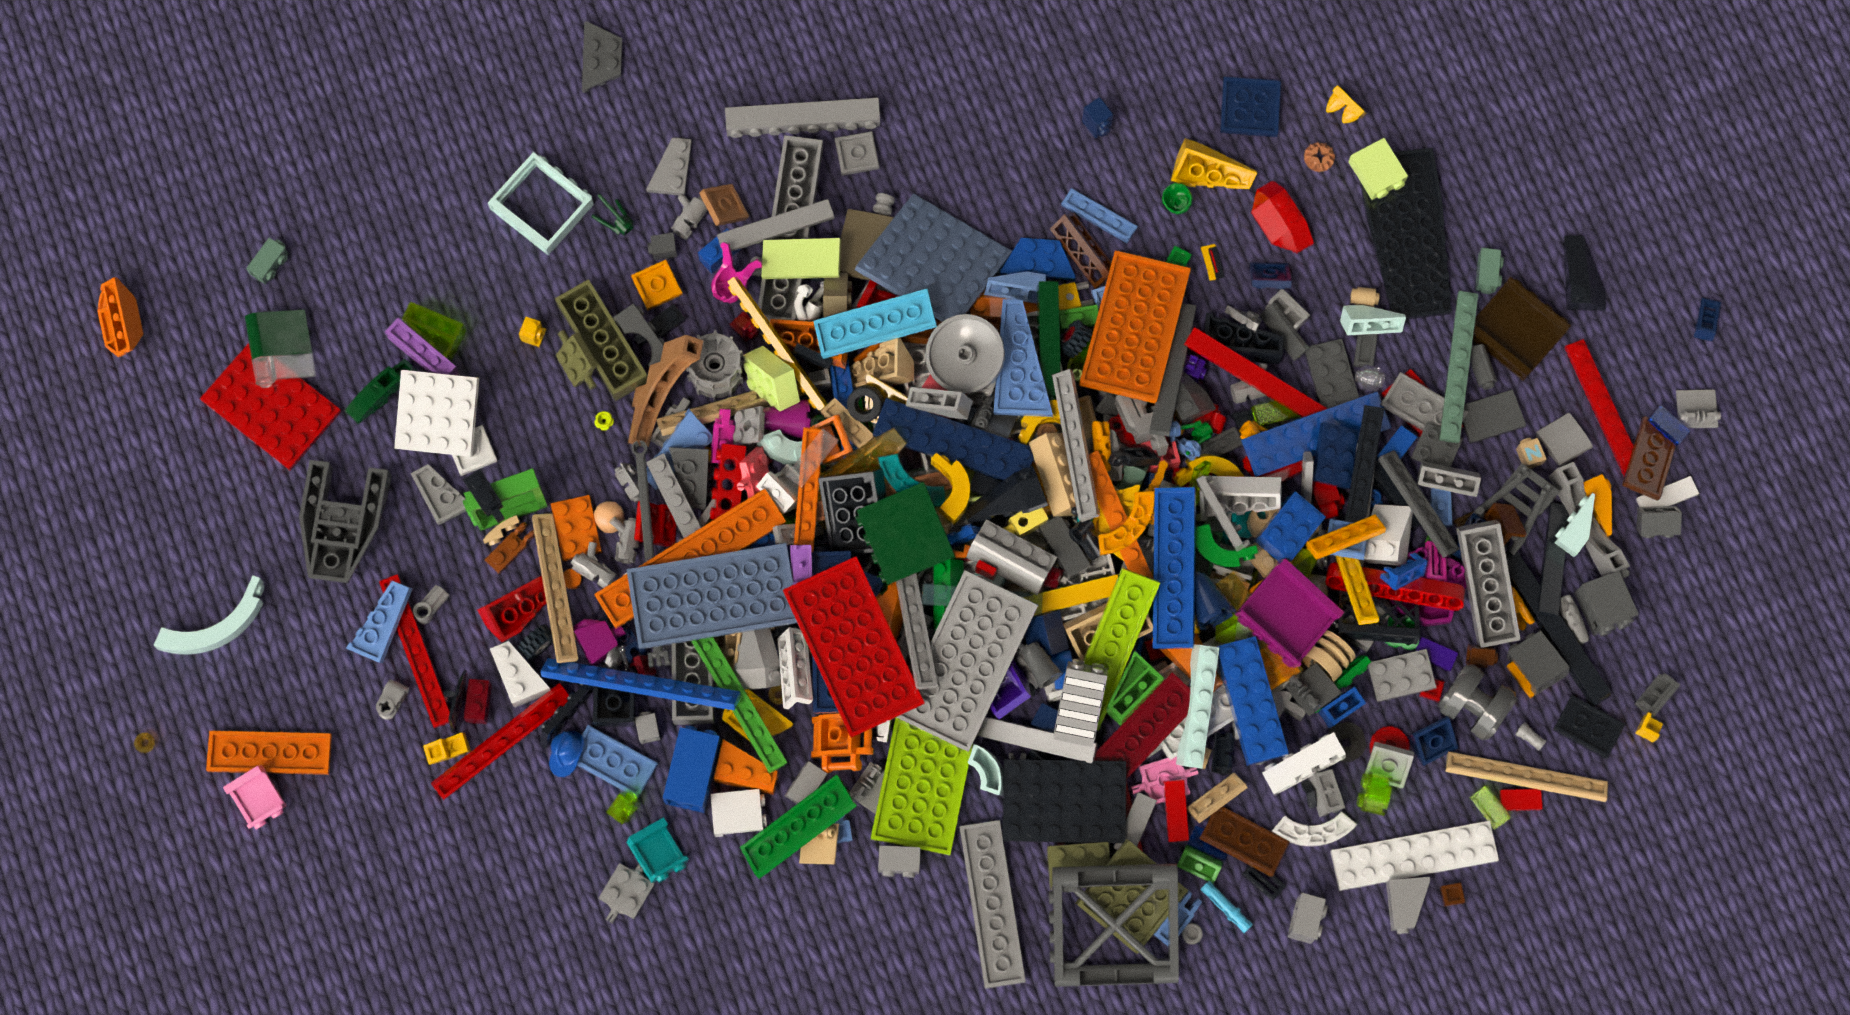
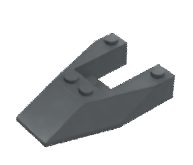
M310 460L299 514L308 578L349 583L379 528L389 495L392 475L389 470L368 467L362 505L328 501L333 467L329 462Z

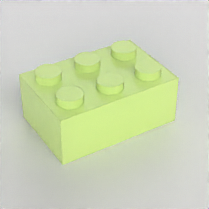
M764 346L743 355L745 362L743 367L747 373V385L750 390L755 391L760 398H764L770 406H774L779 411L800 402L793 368Z

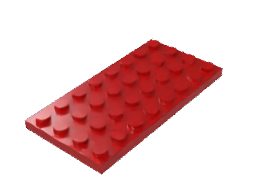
M857 556L782 590L850 738L925 704L919 690H916L912 674Z

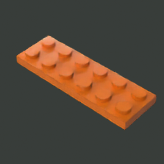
M209 731L206 771L247 773L256 766L262 765L267 773L329 775L332 734Z

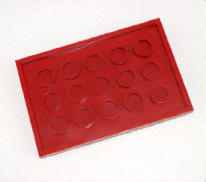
M249 343L200 398L204 404L290 471L342 412L341 409L274 357L265 363H253Z

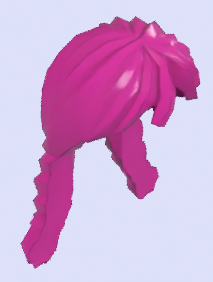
M727 242L721 243L723 264L712 280L711 289L716 299L723 301V303H734L739 297L737 295L734 296L728 288L730 285L727 281L738 276L747 289L750 276L756 268H761L762 264L759 259H756L749 263L745 269L737 272L732 266V252L729 247L730 244Z

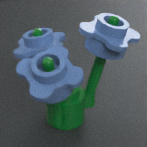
M1200 420L1182 426L1177 421H1173L1170 436L1166 437H1169L1171 442L1176 441L1178 453L1181 456L1185 455L1194 461L1196 456L1199 457L1201 455L1200 445L1211 438L1213 432L1207 422L1201 423ZM1194 428L1192 431L1193 439L1188 441L1185 438L1180 441L1177 438L1175 439V437L1180 436L1181 430Z

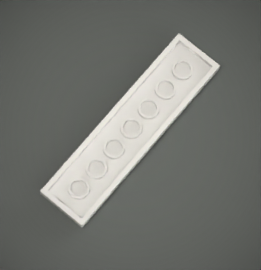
M1490 821L1330 851L1339 891L1385 883L1393 879H1407L1499 861Z

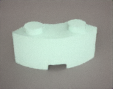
M780 429L764 435L763 440L757 442L759 447L763 446L764 453L770 459H774L784 465H799L801 462L802 441L789 440L783 436Z
M974 744L968 764L975 767L980 775V789L1004 797V770L1000 762L990 751Z

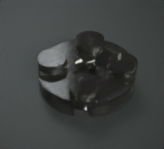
M1351 722L1338 723L1328 731L1327 734L1329 735L1334 732L1341 746V738L1346 739L1347 737L1350 739V747L1342 746L1346 758L1339 762L1351 763L1364 753L1366 748L1364 733L1356 724Z

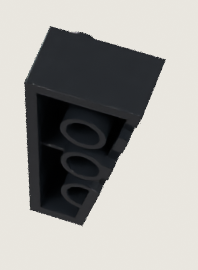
M1206 312L1203 333L1251 362L1280 364L1283 354V336L1261 329L1254 331L1245 324L1241 323L1239 325L1230 322L1229 319L1223 317L1220 319Z

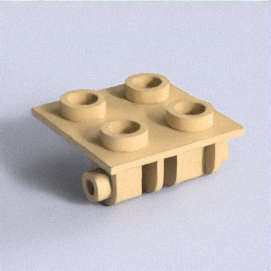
M832 824L804 845L800 850L799 863L835 865L839 824Z

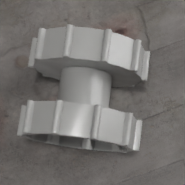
M716 330L714 333L701 337L697 335V339L703 340L700 360L692 363L685 369L686 372L689 371V375H687L688 381L692 382L697 395L702 394L713 398V401H716V398H723L728 395L732 397L733 392L740 383H744L742 377L744 361H741V357H743L742 350L738 349L732 336L729 338L718 334ZM713 363L720 364V367L717 369H711L710 365Z

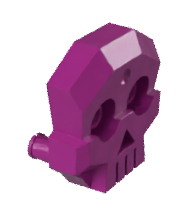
M1423 546L1408 553L1407 560L1412 559L1416 561L1410 556L1412 553H1417L1420 557L1426 559L1428 552ZM1438 553V575H1440V553ZM1446 557V582L1459 584L1466 589L1464 567L1461 566L1460 562ZM1389 599L1393 606L1396 605L1391 599ZM1402 603L1408 611L1414 608V603ZM1419 605V624L1424 627L1450 624L1454 611ZM1399 607L1395 609L1400 616L1403 617L1405 615Z

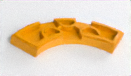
M1155 491L1135 492L1133 507L1125 523L1112 532L1098 535L1100 556L1112 554L1126 548L1143 533L1153 514Z

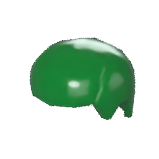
M1173 183L1163 191L1162 202L1171 213L1176 215L1183 214L1192 206L1193 196L1184 184Z

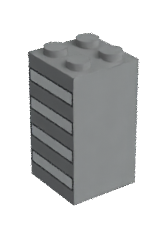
M1072 659V662L1068 661L1054 728V740L1093 747L1108 669L1104 668V665L1092 663V666L1086 665L1084 661Z

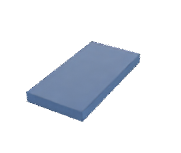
M587 725L582 734L584 747L577 766L639 799L658 763Z

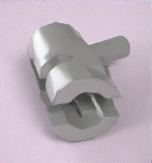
M681 194L678 200L684 206L683 212L680 216H677L671 229L679 237L688 240L693 233L690 228L698 226V223L708 209L701 197H693L689 201L684 194Z
M1259 363V367L1266 371L1267 364ZM1243 381L1230 385L1231 396L1236 404L1246 402L1247 396L1251 400L1266 396Z
M613 517L609 523L618 530L620 537L619 542L616 543L615 560L624 564L635 563L637 552L633 549L639 548V541L634 540L636 519L628 518L622 524L616 517Z
M589 542L587 555L582 552L580 555L576 554L571 561L573 565L572 570L592 582L599 577L597 584L605 588L613 582L616 573L612 572L604 563L600 564L598 562V559L595 557L597 543Z

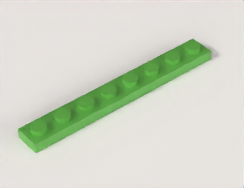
M714 638L691 641L718 688L740 691V700L735 711L732 710L769 774L786 765L787 761Z

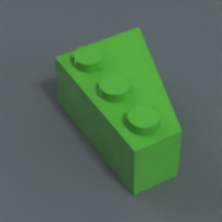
M1134 651L1106 710V713L1120 726L1164 681V678L1136 651Z

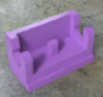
M790 545L791 574L794 585L812 577L811 545Z

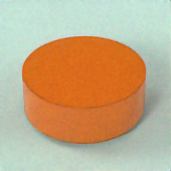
M567 569L563 572L567 589L573 590L581 585V574L572 569Z

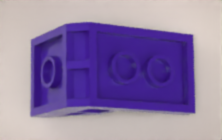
M1014 659L990 706L998 719H1001L1031 697L1028 678Z

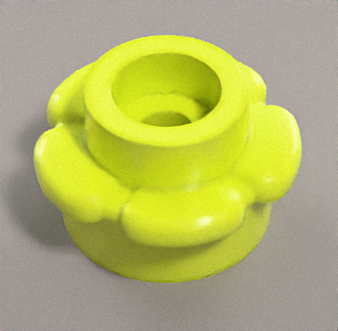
M599 412L595 416V426L601 430H608L614 423V419L609 412Z

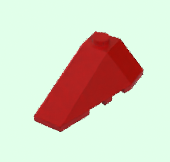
M542 575L477 609L485 626L501 642L519 634L546 604Z

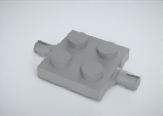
M619 863L598 899L608 904L611 908L610 913L605 919L606 921L613 924L618 913L627 915L632 919H635L655 885V883L651 884L650 880L644 877L640 864L634 870Z

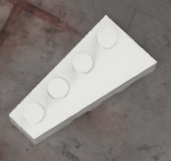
M1212 476L1213 480L1208 483L1213 493L1221 491L1222 495L1217 500L1223 510L1231 508L1232 512L1230 514L1243 515L1251 510L1256 513L1281 508V477ZM1200 490L1201 521H1206L1208 517L1216 515Z
M1334 732L1330 735L1322 736L1312 745L1311 743L1305 745L1296 754L1291 753L1283 757V761L1277 765L1274 762L1264 768L1266 771L1262 772L1274 796L1346 758V754Z

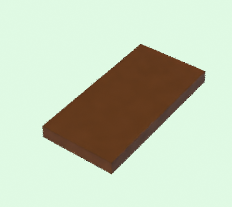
M1644 416L1639 426L1622 486L1656 501L1660 500L1680 431Z
M1223 806L1211 815L1200 837V840L1271 877L1274 875L1290 842Z

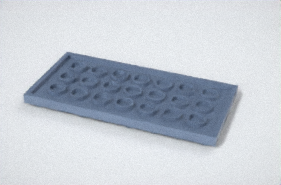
M786 543L626 569L639 649L797 623L782 591L793 585Z

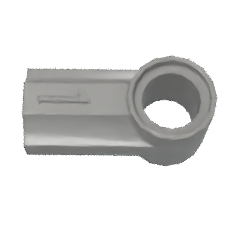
M435 585L426 597L414 606L413 613L418 623H430L433 615L450 597L440 586ZM421 610L428 611V614L424 617L418 615Z

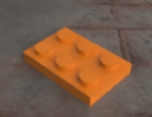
M590 495L551 503L563 561L572 560L576 554L580 555L582 552L587 555L589 542L597 543L595 554L602 553Z

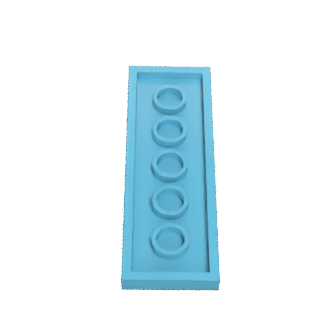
M928 289L813 321L823 359L937 327Z

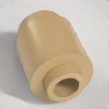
M1365 287L1352 288L1351 304L1374 307V304L1378 305L1379 293H1376V289Z

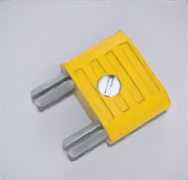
M1088 281L1077 284L1071 282L1058 285L1059 310L1094 305L1093 299L1080 302L1077 290L1089 288Z

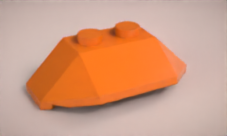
M114 277L101 284L100 290L102 292L99 297L97 311L105 347L114 353L115 356L121 357L135 348L144 333L136 298L117 277Z

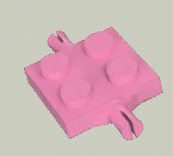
M1177 756L1172 760L1166 758L1140 766L1139 771L1142 783L1130 786L1132 794L1145 791L1148 797L1157 800L1155 805L1164 803L1163 781L1184 779L1185 795H1190L1187 778L1198 775V770L1194 767L1185 770L1181 765H1176Z

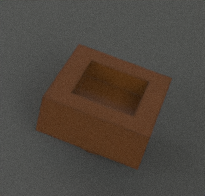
M1461 883L1440 887L1444 907L1465 903Z

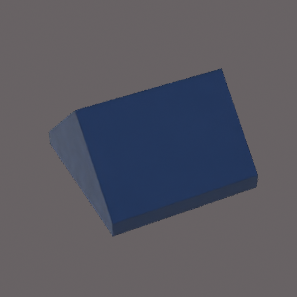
M1060 609L1033 616L1024 635L1027 645L1038 642L1047 655H1053L1069 649Z
M1448 716L1413 733L1408 738L1423 766L1446 755L1448 751L1452 752L1458 749Z

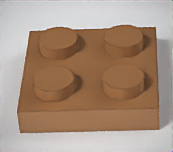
M733 184L703 189L699 193L716 226L745 221L749 217Z

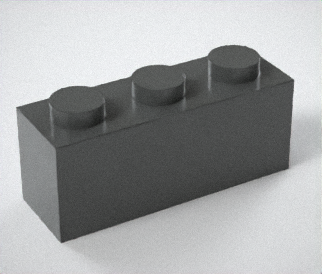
M1057 516L1039 526L1038 531L1052 555L1057 557L1056 561L1068 581H1071L1090 570L1091 559L1086 552H1082L1080 549L1081 544L1074 542L1070 538L1069 530L1071 527L1068 521L1062 519L1061 516Z

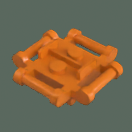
M823 713V715H818V717H812L814 733L811 758H822V770L826 773H831L834 770L849 769L860 771L862 769L860 755L874 754V748H872V729L864 732V747H860L861 734L850 738L839 713ZM851 756L848 762H831V757Z

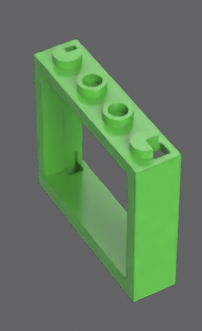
M533 469L490 483L502 501L503 508L500 511L505 518L503 521L516 515L519 518L548 507ZM470 491L464 493L466 499L462 501L474 526L478 525L480 531L500 524L493 515L487 516L484 514Z

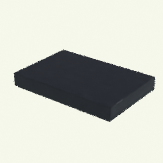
M1571 695L1553 731L1606 760L1626 724Z

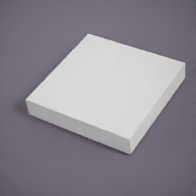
M483 425L475 428L473 456L452 455L461 476L498 462Z

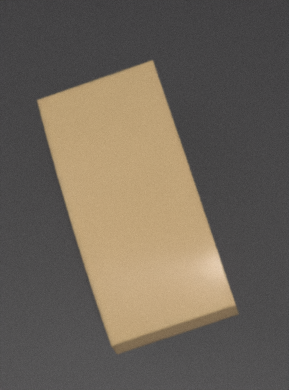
M513 516L492 529L483 539L484 544L489 542L491 546L501 542L500 538L504 537L501 529L505 528L506 531L517 528L516 524L520 523L518 516Z

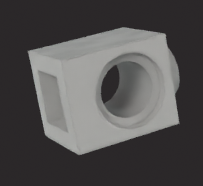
M642 712L639 714V717H635L641 744L661 740L655 713Z

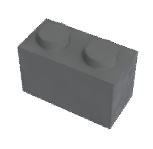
M1677 506L1637 508L1636 530L1644 538H1654L1657 535L1672 538L1674 535H1681L1682 512Z

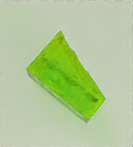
M411 301L402 317L403 322L452 362L466 333L463 323Z

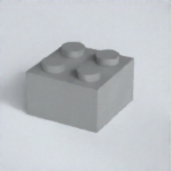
M1301 893L1296 899L1287 937L1309 944L1317 940L1321 936L1323 925H1320V921L1323 917L1325 918L1328 908L1325 905L1326 899Z

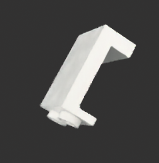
M786 464L776 474H773L771 471L766 473L756 487L760 491L766 489L777 508L785 514L797 508L800 473L791 464Z
M759 789L711 794L715 837H723L724 834L761 832L763 827L767 826L766 814L762 815L761 808L765 806L764 794L760 795Z

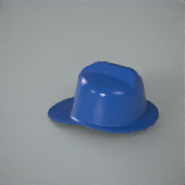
M563 731V733L558 734L552 740L549 766L551 772L557 777L569 776L575 770L584 747V739L580 733L576 731Z

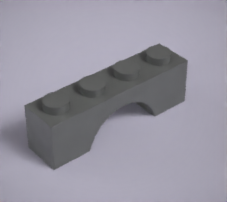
M632 304L613 317V320L623 334H639L648 341L651 347V359L646 367L649 369L650 365L661 361L665 342L661 337L657 338L654 333L656 329L652 323L645 321L643 318L645 314L638 305L635 307Z

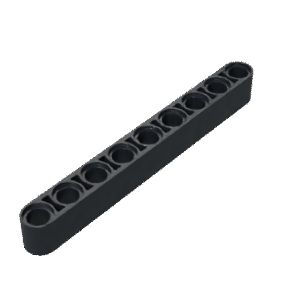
M1508 550L1505 551L1512 587L1521 596L1539 629L1570 667L1569 674L1587 701L1592 706H1596L1609 698L1611 692L1561 616L1558 614L1557 617H1551L1537 613L1540 585L1519 553L1517 552L1513 556Z

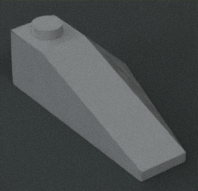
M770 628L742 632L741 644H738L737 648L739 657L738 663H735L734 674L743 689L769 688L781 685L780 663Z

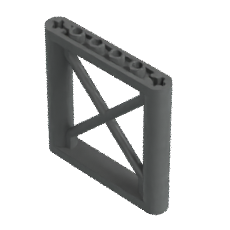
M1177 864L1052 867V891H1049V904H1053V911H1049V923H1053V931H1049L1050 943H1053L1054 951H1050V963H1054L1055 987L1168 984L1179 982ZM1149 885L1116 919L1080 888ZM1168 889V958L1155 957L1122 926L1156 890ZM1062 892H1074L1109 924L1075 961H1063ZM1115 931L1150 962L1143 964L1082 965Z

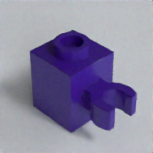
M1187 354L1183 371L1198 383L1199 378L1203 379L1207 368H1204L1206 361L1199 359L1197 356Z

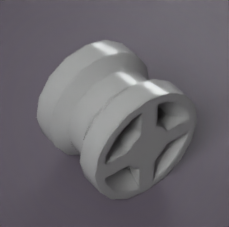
M877 194V202L873 206V211L882 215H891V206L894 204L895 198L888 194Z

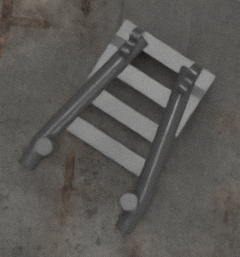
M1521 463L1502 488L1476 508L1473 513L1484 518L1485 511L1503 498L1528 517L1525 524L1521 521L1527 535L1525 537H1511L1514 544L1508 552L1514 556L1524 544L1537 516H1540L1547 509L1560 491ZM1528 477L1543 488L1540 495L1523 484L1522 481ZM1513 488L1519 490L1535 502L1533 509L1509 492Z

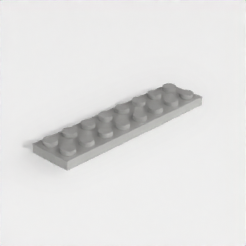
M1000 820L960 826L984 987L988 989L1025 983Z

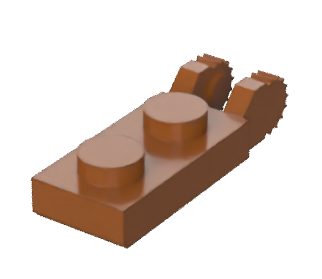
M526 522L521 523L514 532H511L485 559V562L498 574H501L535 537L534 530L530 531L523 540L518 537L526 530L528 526Z

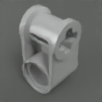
M392 679L387 682L376 704V710L382 719L390 720L396 715L409 692V687ZM383 707H390V710L383 711L382 709Z

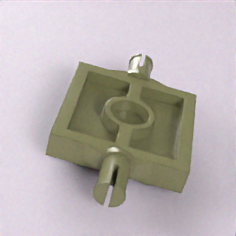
M565 330L560 331L557 335L560 337L563 345L557 352L556 357L566 372L568 379L574 387L580 386L585 381L589 390L594 389L597 385L591 376L597 363L579 333L572 334L569 338Z

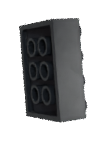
M883 469L818 478L830 552L851 551L852 555L873 553L871 545L867 546L863 534H866L864 527H859L855 516L858 515L856 510L887 497Z

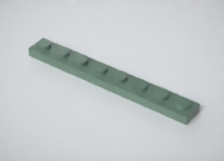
M1459 291L1457 294L1439 441L1460 442L1478 294Z

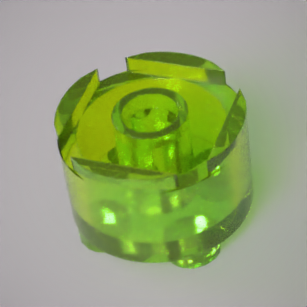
M1368 771L1367 774H1362L1360 785H1362L1363 791L1358 793L1356 801L1360 811L1385 816L1386 813L1383 811V808H1388L1392 787L1389 786V781L1393 782V776Z

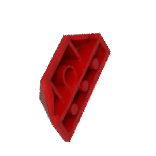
M1271 181L1256 190L1251 214L1272 245L1298 254L1314 244L1305 218L1286 189Z

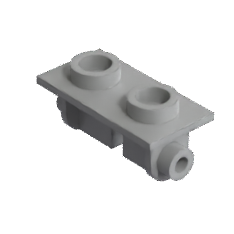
M621 462V466L614 470L616 472L615 476L622 486L629 483V486L624 490L630 500L637 503L640 501L637 470L632 464Z

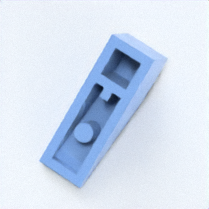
M1026 271L989 277L984 295L1023 300L1037 304L1036 287L1039 281H1046V275Z

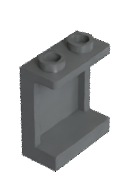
M1542 631L1536 634H1529L1525 641L1520 644L1515 643L1508 649L1507 659L1509 662L1513 661L1529 681L1531 691L1535 696L1569 674L1570 667Z

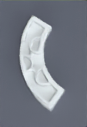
M1342 811L1334 819L1315 826L1303 825L1284 816L1271 832L1290 841L1292 844L1322 846L1343 838L1357 824Z

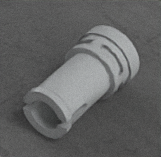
M1524 722L1515 735L1521 737L1522 740L1525 739L1539 751L1546 740L1532 730L1533 728Z

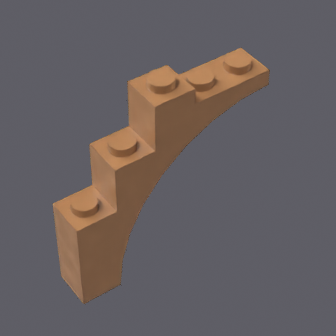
M684 335L664 343L661 361L650 365L646 384L635 388L632 407H635L628 443L633 444L635 441H638L641 447V440L649 447L656 419L670 389L685 369L692 363L700 360L703 340Z

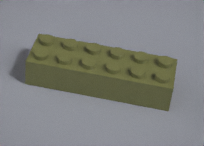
M589 279L555 298L559 310L573 333L580 334L597 363L595 369L615 401L635 391V388L646 384L648 375Z

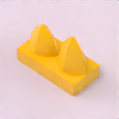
M1337 85L1332 90L1334 93L1328 100L1326 106L1327 113L1335 112L1347 105L1342 114L1343 123L1354 122L1359 117L1362 119L1367 114L1341 87Z

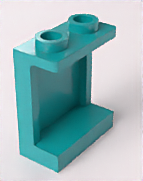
M664 817L629 836L626 842L651 884L655 881L659 883L669 877L668 874L673 871L676 873L686 868L685 864L689 860L687 855L683 856L666 828L668 823Z

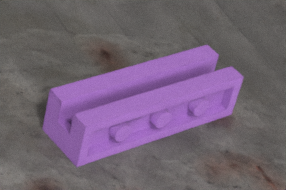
M399 318L385 331V334L392 343L427 372L448 375L459 374L457 367Z

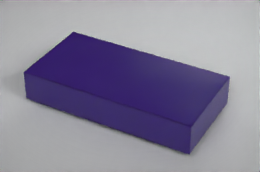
M1421 637L1415 651L1427 649L1430 664L1450 672L1458 653Z

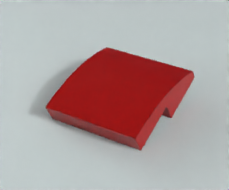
M638 501L634 540L643 542L640 501ZM650 503L653 544L665 547L673 546L675 544L676 522L668 506Z

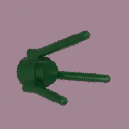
M598 194V197L617 218L614 222L616 226L611 225L594 214L591 217L613 230L617 235L621 233L624 236L627 235L634 228V221L628 216L618 199L615 200V203L623 214L621 216L601 194Z

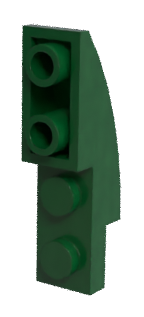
M405 358L392 368L388 366L358 393L345 409V412L357 424H360L388 402V397L400 389L401 370H417Z

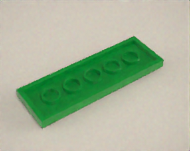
M835 775L743 844L740 849L755 876L760 879L857 805L841 778Z

